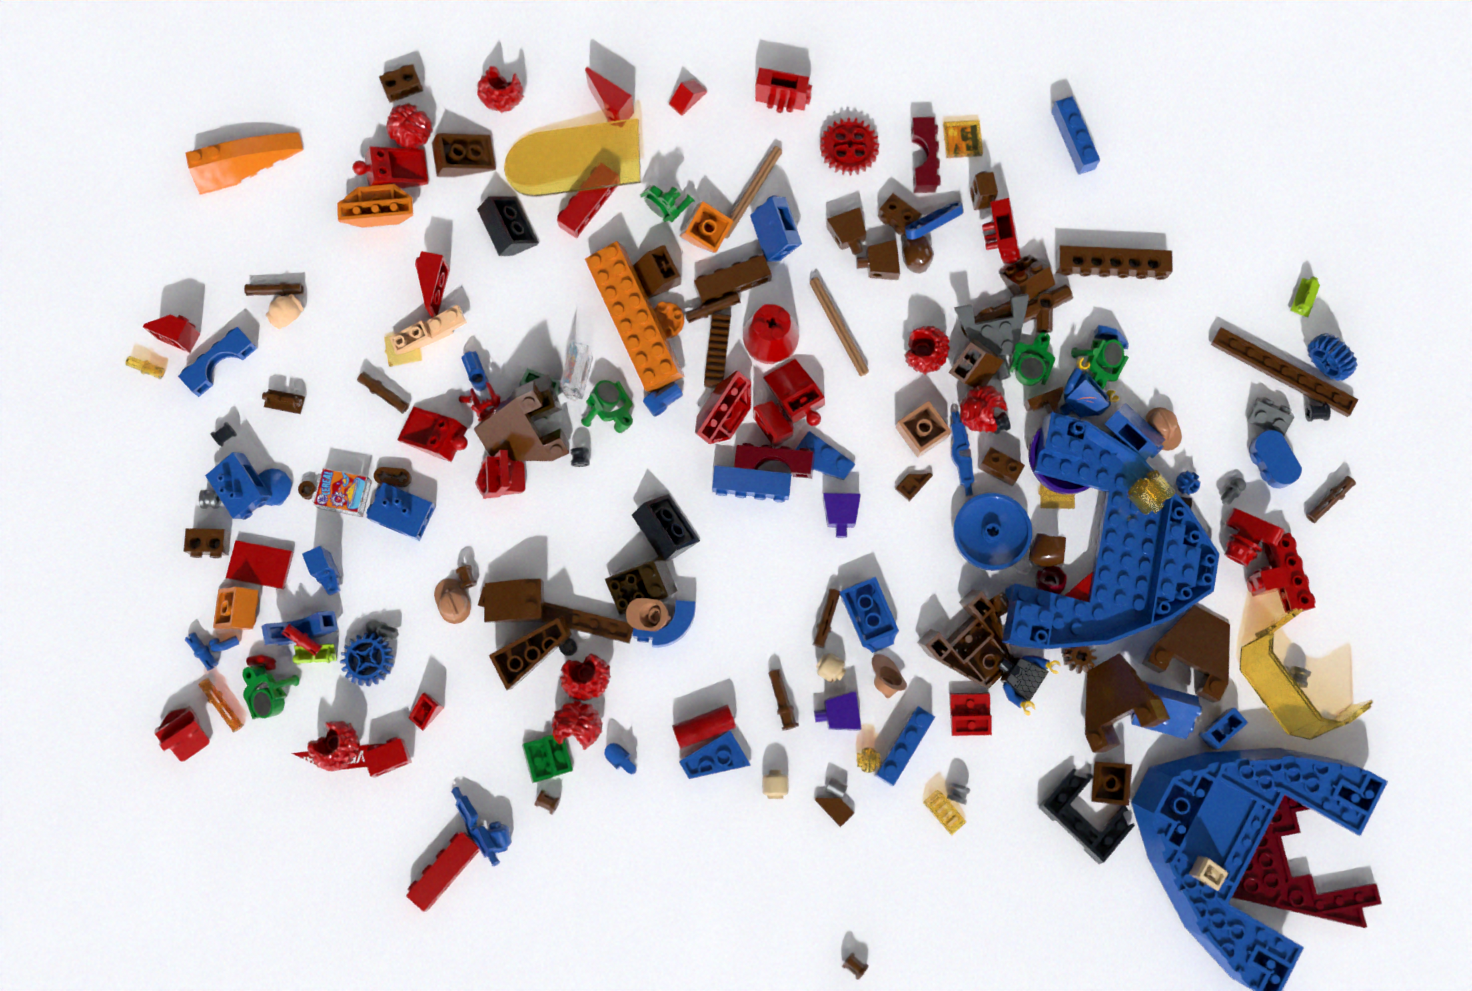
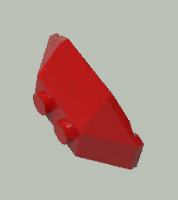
M736 370L719 383L696 417L695 434L708 444L731 439L751 409V381Z

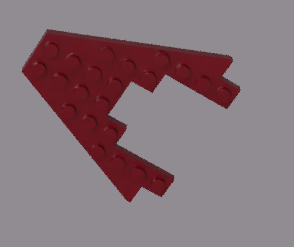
M1284 795L1231 898L1356 927L1368 928L1363 908L1382 904L1377 883L1317 894L1312 874L1291 876L1282 836L1301 833L1296 812L1311 809Z

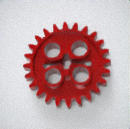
M848 117L847 122L840 118V124L833 121V127L828 125L827 131H823V137L820 140V143H822L820 144V150H822L821 157H825L824 163L830 162L829 169L835 167V173L840 169L842 170V175L848 171L851 176L852 171L859 175L860 169L866 172V166L872 167V162L876 161V156L879 153L880 143L877 142L878 136H874L875 130L869 131L870 124L864 126V120L859 124L857 123V118L851 122L850 117ZM839 136H840V137H843L844 139H843V140H838L836 137H839ZM855 136H860L862 139L858 140ZM842 153V154H844L845 156H844V157H839V156H837V154ZM856 153H861V154H863V156L859 157V156H856L855 154H856Z

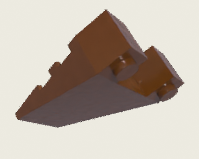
M534 381L516 388L505 401L503 400L499 404V407L489 413L474 427V431L490 456H495L499 450H508V457L513 461H554L569 454L570 443L561 428L542 436L529 415V412L542 407L543 396Z
M972 589L959 601L971 617L947 640L940 632L930 629L917 643L932 659L980 686L989 689L1005 673L997 667L1001 658L1004 657L1012 662L1014 656L1009 644L1002 642L1003 628L995 614L994 605L982 591Z
M1194 605L1150 646L1141 664L1157 673H1162L1166 671L1171 659L1174 657L1204 674L1195 694L1212 703L1221 700L1229 684L1230 624Z
M1121 654L1109 658L1087 672L1085 736L1092 753H1104L1121 745L1113 723L1134 712L1141 728L1156 727L1170 719L1161 698L1150 690L1149 685L1142 681L1136 674L1135 669Z

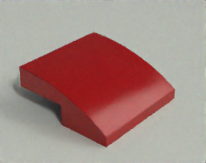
M989 692L949 693L952 736L992 735Z

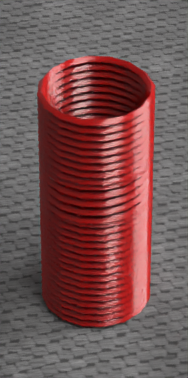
M726 704L704 714L694 716V718L676 723V725H672L678 745L682 749L691 744L698 743L700 740L703 741L736 728V724L730 708Z

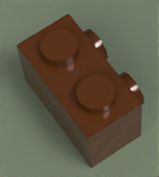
M892 193L879 209L878 217L882 223L893 227L897 234L906 237L905 227L920 219L922 213Z

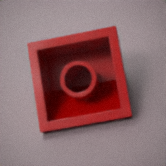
M169 314L143 325V328L157 340L188 353H191L200 336V333L195 329L196 326L190 323L189 319L181 315L176 317Z
M769 401L753 407V419L773 448H776L793 437L794 426L789 419L786 420L782 414L784 412L779 404L775 405L773 401Z

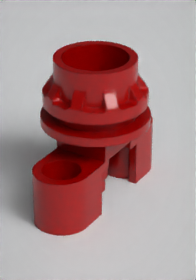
M1233 508L1225 524L1237 530L1238 533L1237 535L1230 533L1229 537L1232 540H1227V550L1224 555L1232 561L1248 567L1251 561L1257 559L1258 554L1256 552L1261 553L1262 548L1258 546L1260 541L1276 547L1285 531L1270 522Z

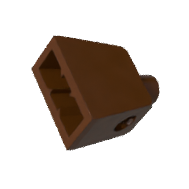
M860 207L827 219L826 228L841 250L850 247L853 255L860 254L863 251L860 243L866 240V230Z
M897 240L868 246L866 257H856L857 269L867 268L869 278L898 280L900 266Z

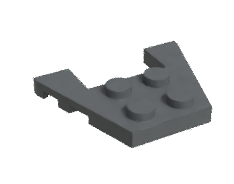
M1026 293L1010 296L1012 316L975 323L973 305L954 307V310L970 342L974 338L998 356L1013 354L1015 345L1020 341L1029 295Z

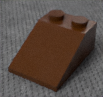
M437 133L431 142L437 177H459L496 170L491 135Z
M516 579L485 583V623L544 621V582L542 579Z

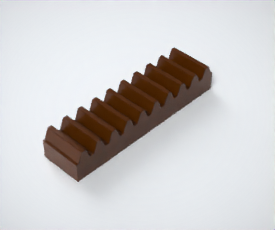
M712 313L704 379L705 388L715 389L724 380L731 315Z

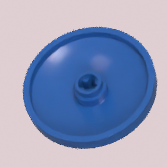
M984 493L971 498L961 507L954 521L953 538L959 553L966 561L980 569L997 571L1013 566L1026 554L1032 540V525L1025 509L1013 498L999 493Z

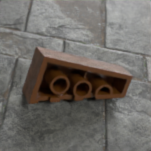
M564 617L547 623L489 655L506 691L518 685L572 635Z

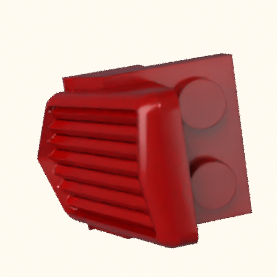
M499 450L495 456H486L481 462V469L475 484L483 499L521 494L525 491L524 463L522 461L510 460L508 450Z
M191 706L169 711L154 733L159 739V746L162 750L165 751L169 748L181 762L186 761L210 743L208 736L200 726L199 718Z

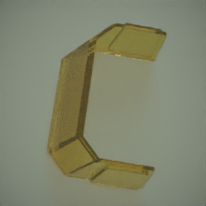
M1295 608L1274 619L1256 632V636L1241 647L1239 670L1287 735L1312 740L1333 729L1353 722L1372 707L1373 701L1371 699L1353 704L1333 719L1322 717L1273 652L1274 632L1303 612L1302 608L1299 610Z

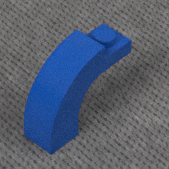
M676 600L674 617L666 627L658 631L633 628V637L637 639V642L649 643V640H652L653 648L666 647L678 642L692 626L696 602Z
M335 611L316 612L299 620L267 623L261 626L265 645L278 644V646L295 643L285 635H282V632L289 623L303 634L307 633L311 639L319 638L338 630Z

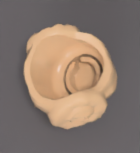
M293 294L278 296L274 301L270 302L269 311L265 316L274 327L280 330L296 320L301 312L304 311V308Z

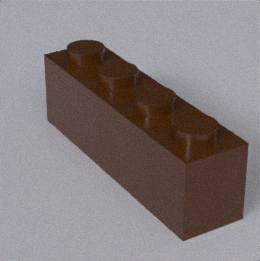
M764 254L761 256L754 255L745 262H735L726 269L719 268L712 274L698 276L694 280V288L700 303L705 305L734 292L740 293L772 281V273Z

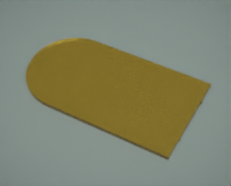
M639 119L620 120L529 134L517 141L508 152L504 163L506 179L515 191L532 197L641 183Z

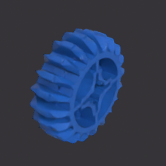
M1321 333L1308 345L1307 351L1309 353L1308 356L1312 359L1311 362L1325 376H1329L1332 380L1343 381L1350 377L1357 369V358L1353 356L1354 352L1350 350V347L1345 342H1342L1339 337L1335 338L1333 334Z
M364 633L363 639L360 635H356L357 641L349 639L351 646L344 645L347 652H341V656H344L345 659L340 660V663L346 664V666L342 667L341 670L347 672L345 677L351 678L352 683L358 681L359 686H363L365 683L366 686L370 687L372 681L377 685L379 684L378 678L384 681L386 678L383 674L391 673L387 668L388 666L394 667V664L389 662V660L395 659V656L389 655L393 648H387L390 643L388 641L383 642L384 638L382 636L377 638V635L372 633L369 637L368 633ZM373 644L371 648L369 647L364 652L358 651L364 645ZM378 649H380L382 654L381 664L376 659ZM361 655L369 657L371 659L370 661L374 662V664L364 661V658L361 657ZM354 656L358 659L357 670H355L353 665ZM371 667L377 669L370 675H362L363 672H366Z

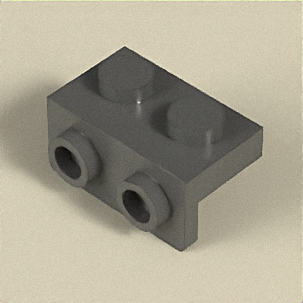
M1265 397L1262 399L1256 398V404L1247 421L1268 431L1280 432L1284 437L1295 417L1291 412L1292 409L1284 405L1278 407L1273 404L1272 400Z

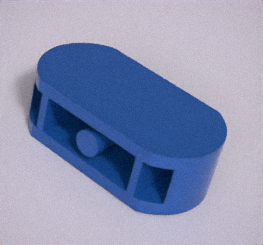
M1273 430L1265 431L1251 442L1249 446L1251 461L1257 465L1262 479L1269 486L1281 489L1299 479L1302 467L1280 432Z

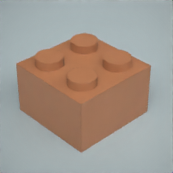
M930 401L899 420L895 427L917 458L947 439L952 432Z

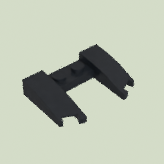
M1072 769L1042 801L1038 808L1052 821H1057L1074 837L1096 863L1102 864L1135 825L1134 823L1127 824L1123 813L1127 812L1128 808L1122 806L1105 826L1098 831L1070 805L1094 776L1088 773L1086 778L1075 775L1076 769Z

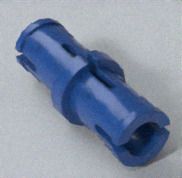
M195 632L188 635L190 638L186 637L185 641L194 651L193 655L200 659L207 671L214 669L213 665L217 666L218 662L209 652L210 648L202 643Z

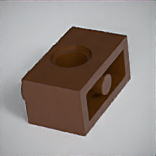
M990 447L978 469L1013 486L1025 464Z

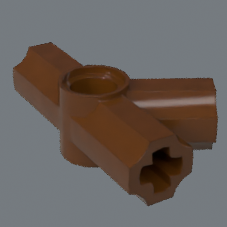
M1065 284L1049 293L1041 294L1039 298L1029 302L1024 323L1035 318V332L1051 333L1053 331V309L1074 298L1070 287ZM1040 302H1047L1049 307H1043Z

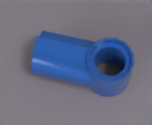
M470 351L465 353L461 359L469 381L475 390H485L487 388L486 382H489L477 352ZM483 377L480 382H475L477 378Z
M673 381L660 391L647 395L643 399V403L651 414L656 417L663 413L667 406L682 397L683 393Z

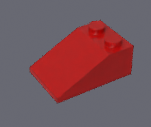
M586 67L585 73L588 87L607 121L612 126H618L622 129L634 114L632 95L589 67Z
M421 251L420 256L416 258L415 268L417 269L425 308L431 318L439 314L450 268L443 255Z

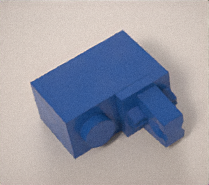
M318 546L302 553L310 575L323 585L328 595L341 591L338 581L340 574L331 552L322 546Z

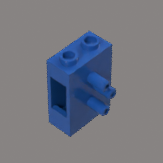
M770 196L764 204L758 206L750 215L767 262H780L802 245L786 197Z
M1127 403L1120 407L1105 423L1115 433L1113 438L1118 441L1122 440V444L1141 455L1145 461L1149 457L1153 459L1164 447L1162 443L1166 439Z
M232 452L205 475L233 519L245 520L253 515L252 512L264 506L272 496L244 453Z
M383 482L381 487L379 486L375 492L376 498L373 504L369 505L366 518L371 522L420 541L436 506L430 501Z
M1146 682L1150 690L1161 698L1170 717L1169 720L1156 727H1147L1146 729L1187 740L1189 733H1192L1194 730L1196 717H1199L1202 711L1199 697ZM1135 712L1130 714L1131 725L1141 727Z

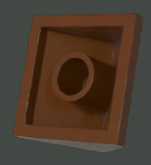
M1095 761L1091 802L1129 806L1132 764Z

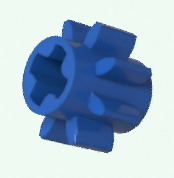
M1188 470L1180 473L1175 482L1178 485L1177 490L1187 495L1196 493L1200 488L1201 482L1198 480L1200 476Z

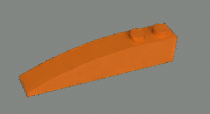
M295 132L237 139L185 152L189 171L201 195L241 183V180L249 176L253 177L257 175L256 172L264 168L268 169L279 160L284 161L304 149L300 133Z

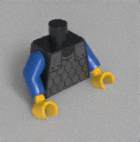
M1023 655L1022 657H1015L1012 662L1003 657L998 662L997 667L1005 672L1000 681L1003 683V690L1007 699L1017 707L1023 708L1025 715L1029 716L1031 714L1026 708L1032 707L1035 710V705L1031 702V699L1049 673L1046 669L1049 668L1053 674H1058L1059 672L1052 668L1054 665H1062L1056 660L1050 662V660L1039 656Z

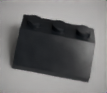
M488 196L477 208L499 256H514L539 244L516 196Z
M669 494L644 502L632 514V517L657 555H663L665 561L676 558L700 542Z

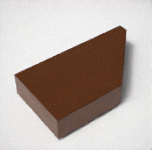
M908 474L895 490L910 502L931 479L933 474Z
M841 798L814 799L839 827H842L855 814Z

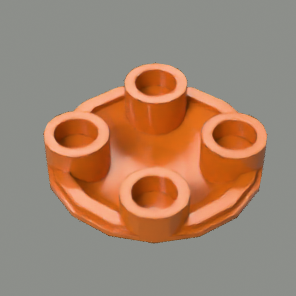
M659 302L654 308V312L667 339L673 338L683 329L685 323L684 313L674 303Z

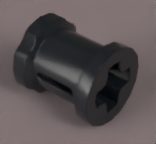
M1310 404L1305 408V417L1308 422H1312L1315 419H1323L1324 421L1330 419L1331 409L1328 404H1323L1322 406Z
M227 422L216 432L210 433L221 447L232 436H237L235 430Z

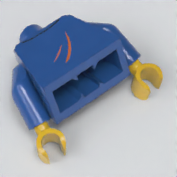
M1082 357L1077 359L1076 366L1078 368H1074L1064 388V400L1066 403L1060 406V410L1066 416L1073 411L1080 418L1100 416L1111 406V402L1116 403L1119 401V396L1115 395L1112 398L1116 391L1108 390L1105 393L1086 371L1083 373V369L1090 367V362L1087 361L1082 366L1081 363L1084 360Z

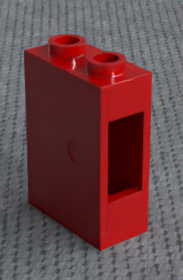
M759 67L755 84V101L767 103L766 107L769 109L777 105V113H783L784 107H786V111L789 113L793 112L794 109L805 111L806 104H810L812 85L809 84L810 77Z
M1005 198L992 201L990 203L994 222L982 224L983 231L995 229L996 233L984 236L986 250L998 248L1003 263H1016L1017 260H1021V253L1010 199Z

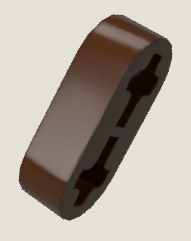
M379 467L374 472V479L379 485H382L384 482L393 487H406L412 481L411 474L403 468ZM383 472H385V474H386L387 476H391V477H390V478H384L383 481H382V480L379 478V475H382ZM402 474H404L407 478L403 479L402 482L399 479L395 478L401 477Z

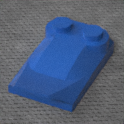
M876 577L839 592L862 647L874 653L894 644L899 629Z

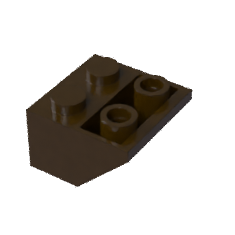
M549 374L533 380L543 396L542 407L529 412L533 422L562 410Z

